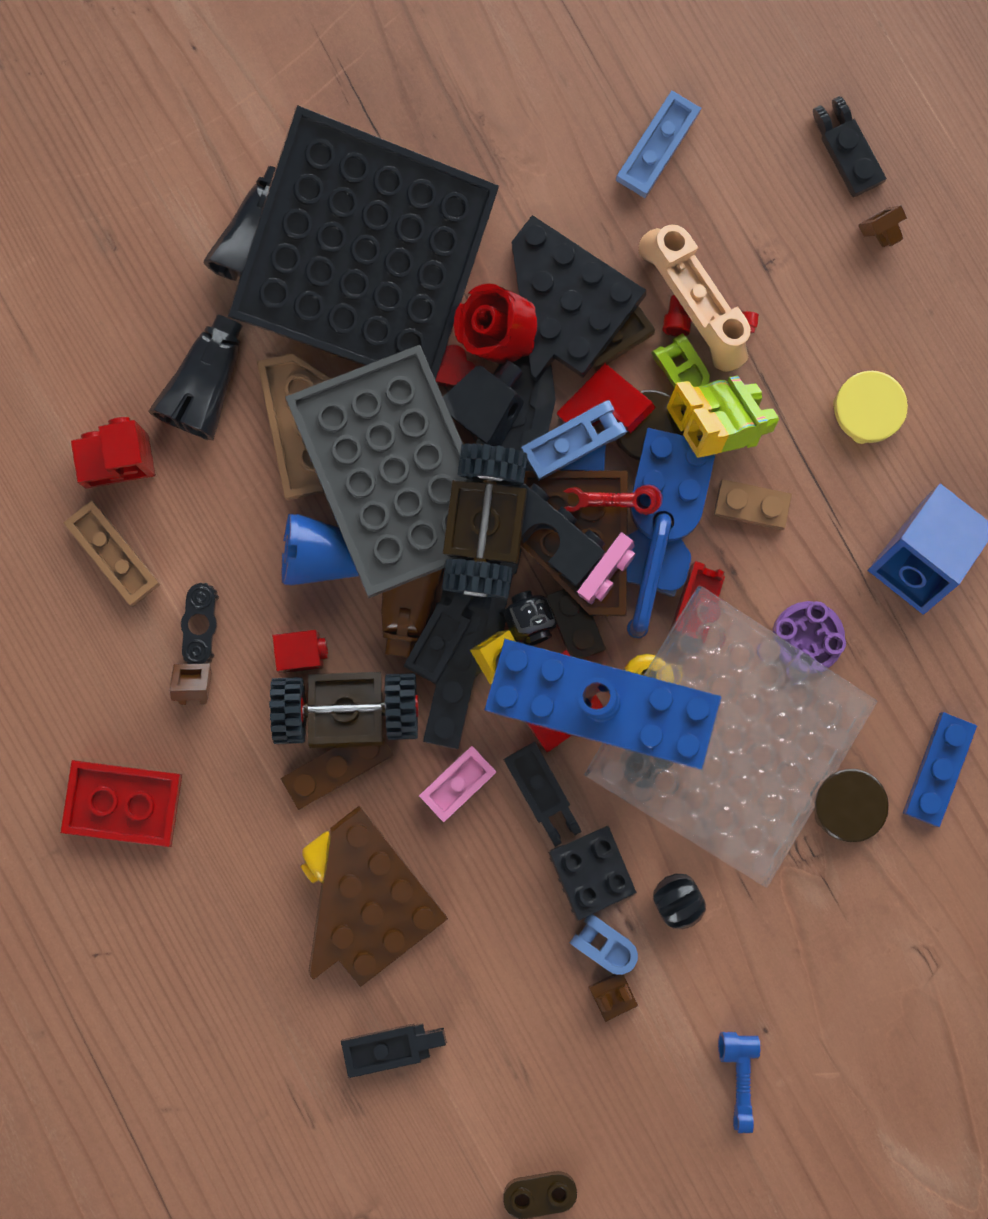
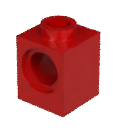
M317 630L272 635L276 671L279 673L323 668V659H328L326 637L320 638Z

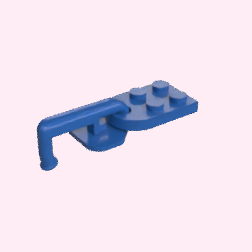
M647 428L633 492L643 485H653L662 493L663 501L661 507L656 512L648 515L637 512L635 508H630L631 517L638 530L628 535L635 545L631 551L636 554L627 567V582L641 586L634 617L629 621L627 631L631 637L638 639L644 637L648 632L657 589L669 592L681 588L687 579L691 553L682 539L696 528L702 517L716 455L697 458L683 435ZM642 494L640 502L643 506L649 507L651 498L646 494Z

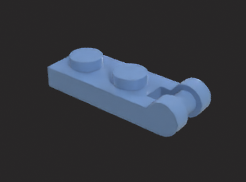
M609 400L521 447V451L527 453V461L538 481L627 433L623 423H618L614 417L613 412L615 409ZM600 420L605 430L597 434L592 423Z

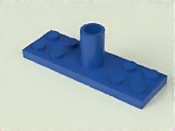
M505 639L484 710L703 770L722 696ZM599 692L610 694V700L605 707L601 709L591 708V699L595 694Z

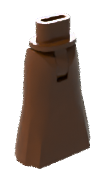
M445 568L382 593V630L386 633H383V638H387L385 654L409 657L415 643L419 639L417 637H420L428 623L434 598Z

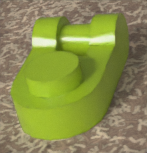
M683 333L673 338V343L667 347L660 346L652 351L656 364L663 370L674 388L676 383L690 381L693 387L709 384L710 375L706 366ZM681 355L686 362L676 367L672 359Z

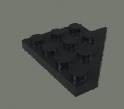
M532 215L511 242L519 295L534 304L537 317L534 349L529 354L532 379L538 382L554 359L584 378L645 298L646 289Z

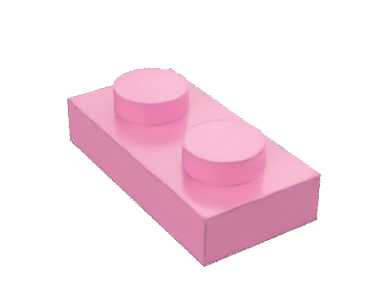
M622 532L619 534L577 591L581 598L590 604L596 598L600 601L604 599L614 584L610 581L611 577L618 568L624 571L636 554L631 551L635 546L632 539Z
M471 746L428 786L419 797L445 822L497 772Z

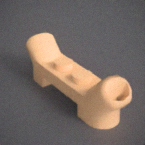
M668 225L662 229L650 230L640 240V256L643 260L656 266L709 345L714 367L724 372L740 368L749 358L746 341L750 336V325L738 306L731 310L694 255L698 246L684 228L678 225Z

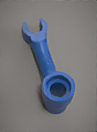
M720 1032L718 1038L720 1061L736 1062L737 1089L733 1115L734 1130H738V1133H753L754 1121L750 1093L751 1059H758L760 1057V1040L758 1036H738L736 1032Z

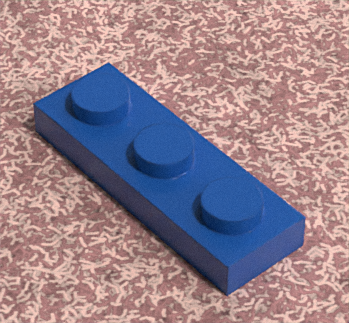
M945 712L939 713L903 814L936 827L941 826L977 725Z

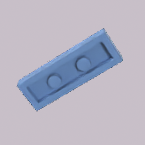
M671 90L619 171L616 181L646 198L697 119L701 107Z

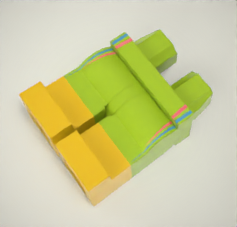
M738 375L729 377L728 381L716 380L708 385L693 387L690 381L676 383L667 405V410L680 431H684L683 436L697 458L740 449L745 446L747 448L755 447L758 445L762 435L774 432L779 421V417L773 409L761 410L759 408L762 401V391L756 383L744 385ZM684 409H686V411H685V413H684V415H683V414L681 413V411L684 410ZM703 435L701 441L698 440L697 436Z

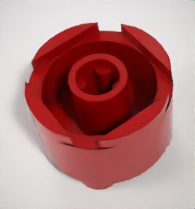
M491 283L474 287L468 292L470 296L464 304L460 302L454 317V333L458 342L462 343L468 352L491 362L504 364L506 360L514 362L521 357L528 356L533 351L534 338L537 331V317L533 303L516 293Z

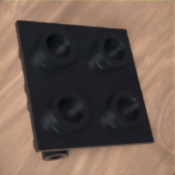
M609 825L570 843L553 848L548 852L550 855L549 859L553 863L559 877L558 881L562 884L563 893L565 892L572 908L571 912L574 913L577 921L637 893Z

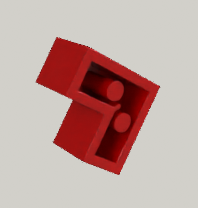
M129 417L110 419L108 421L109 425L98 426L99 431L86 432L81 434V439L71 440L77 483L85 489L156 476L149 435L135 420L130 421Z

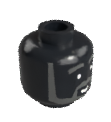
M531 591L521 592L511 598L512 604L505 609L504 617L515 641L534 646L552 637L551 632L556 627V619L548 599L542 595L533 596Z

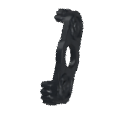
M208 583L194 584L186 595L185 614L181 619V630L183 632L182 656L187 664H208L212 662L211 658H214L212 641L217 629L215 603L219 599L217 590ZM197 614L205 615L209 620L208 630L201 635L193 634L189 629L190 619Z

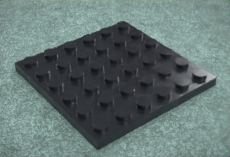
M297 105L227 316L364 366L420 345L436 380L454 325L456 309L462 301L499 185Z

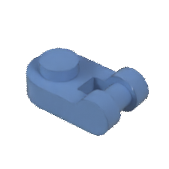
M593 914L586 917L584 920L586 925L579 935L575 934L569 942L603 968L616 975L630 972L638 961V952L633 943ZM598 932L607 938L600 950L591 945Z

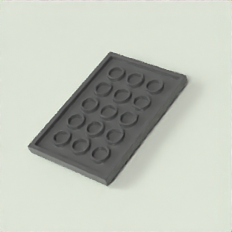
M420 345L285 397L368 599L445 568L446 559H468L466 557L443 554L452 481L479 483V481L469 480L457 475L461 445L463 443Z

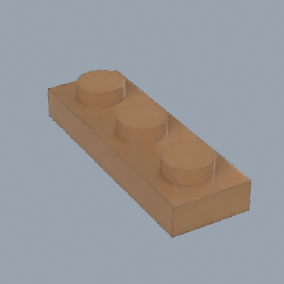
M92 500L63 522L130 606H135L161 585Z

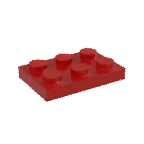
M71 760L60 833L172 847L182 774Z

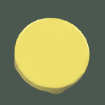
M864 371L853 375L841 386L833 401L835 417L839 426L848 436L860 444L880 442L892 436L904 423L908 408L907 398L901 385L891 376L878 371Z

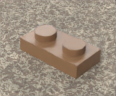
M722 479L713 516L784 530L792 494Z

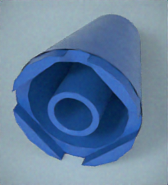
M288 514L283 540L285 541V551L282 553L281 576L283 584L293 586L359 576L339 527L303 515Z

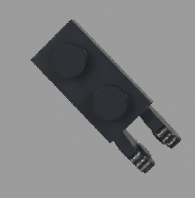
M839 96L832 100V107L841 124L840 126L833 128L831 118L823 106L820 105L814 108L812 112L822 134L821 139L851 196L854 198L883 184L887 178L855 118L852 119L851 110L842 96Z
M535 741L503 759L538 823H542L555 847L562 842L559 832L549 820L550 816L561 811L570 832L575 836L582 832L568 807L570 806L569 801Z

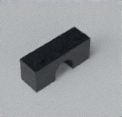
M533 483L530 488L526 484L518 485L516 488L527 489L521 541L525 543L534 532L541 529H550L556 532L560 537V545L557 552L548 562L552 568L579 590L606 552L602 549L605 542L591 530H588L586 534L580 531L575 526L578 520L562 506L558 511L547 503L550 496Z

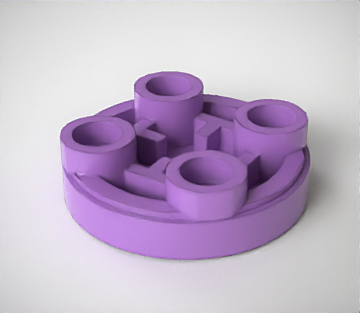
M805 601L788 607L778 616L772 629V646L776 656L786 667L799 673L811 674L829 668L838 660L846 647L845 632L841 620L832 609L822 602Z

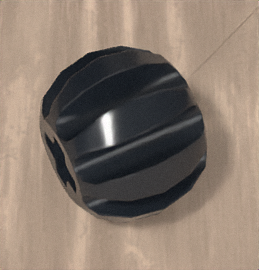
M676 873L665 877L658 883L653 892V901L661 917L673 929L683 930L693 927L702 919L706 912V902L694 880L687 874Z

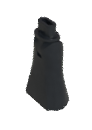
M268 166L264 177L257 179L256 184L247 193L233 219L205 257L204 265L216 275L234 281L237 280L238 275L239 277L241 276L276 167Z
M217 315L212 327L207 326L195 340L177 372L157 397L148 412L166 424L205 440L213 441L228 384L237 359L240 340L237 338L243 326L232 319Z

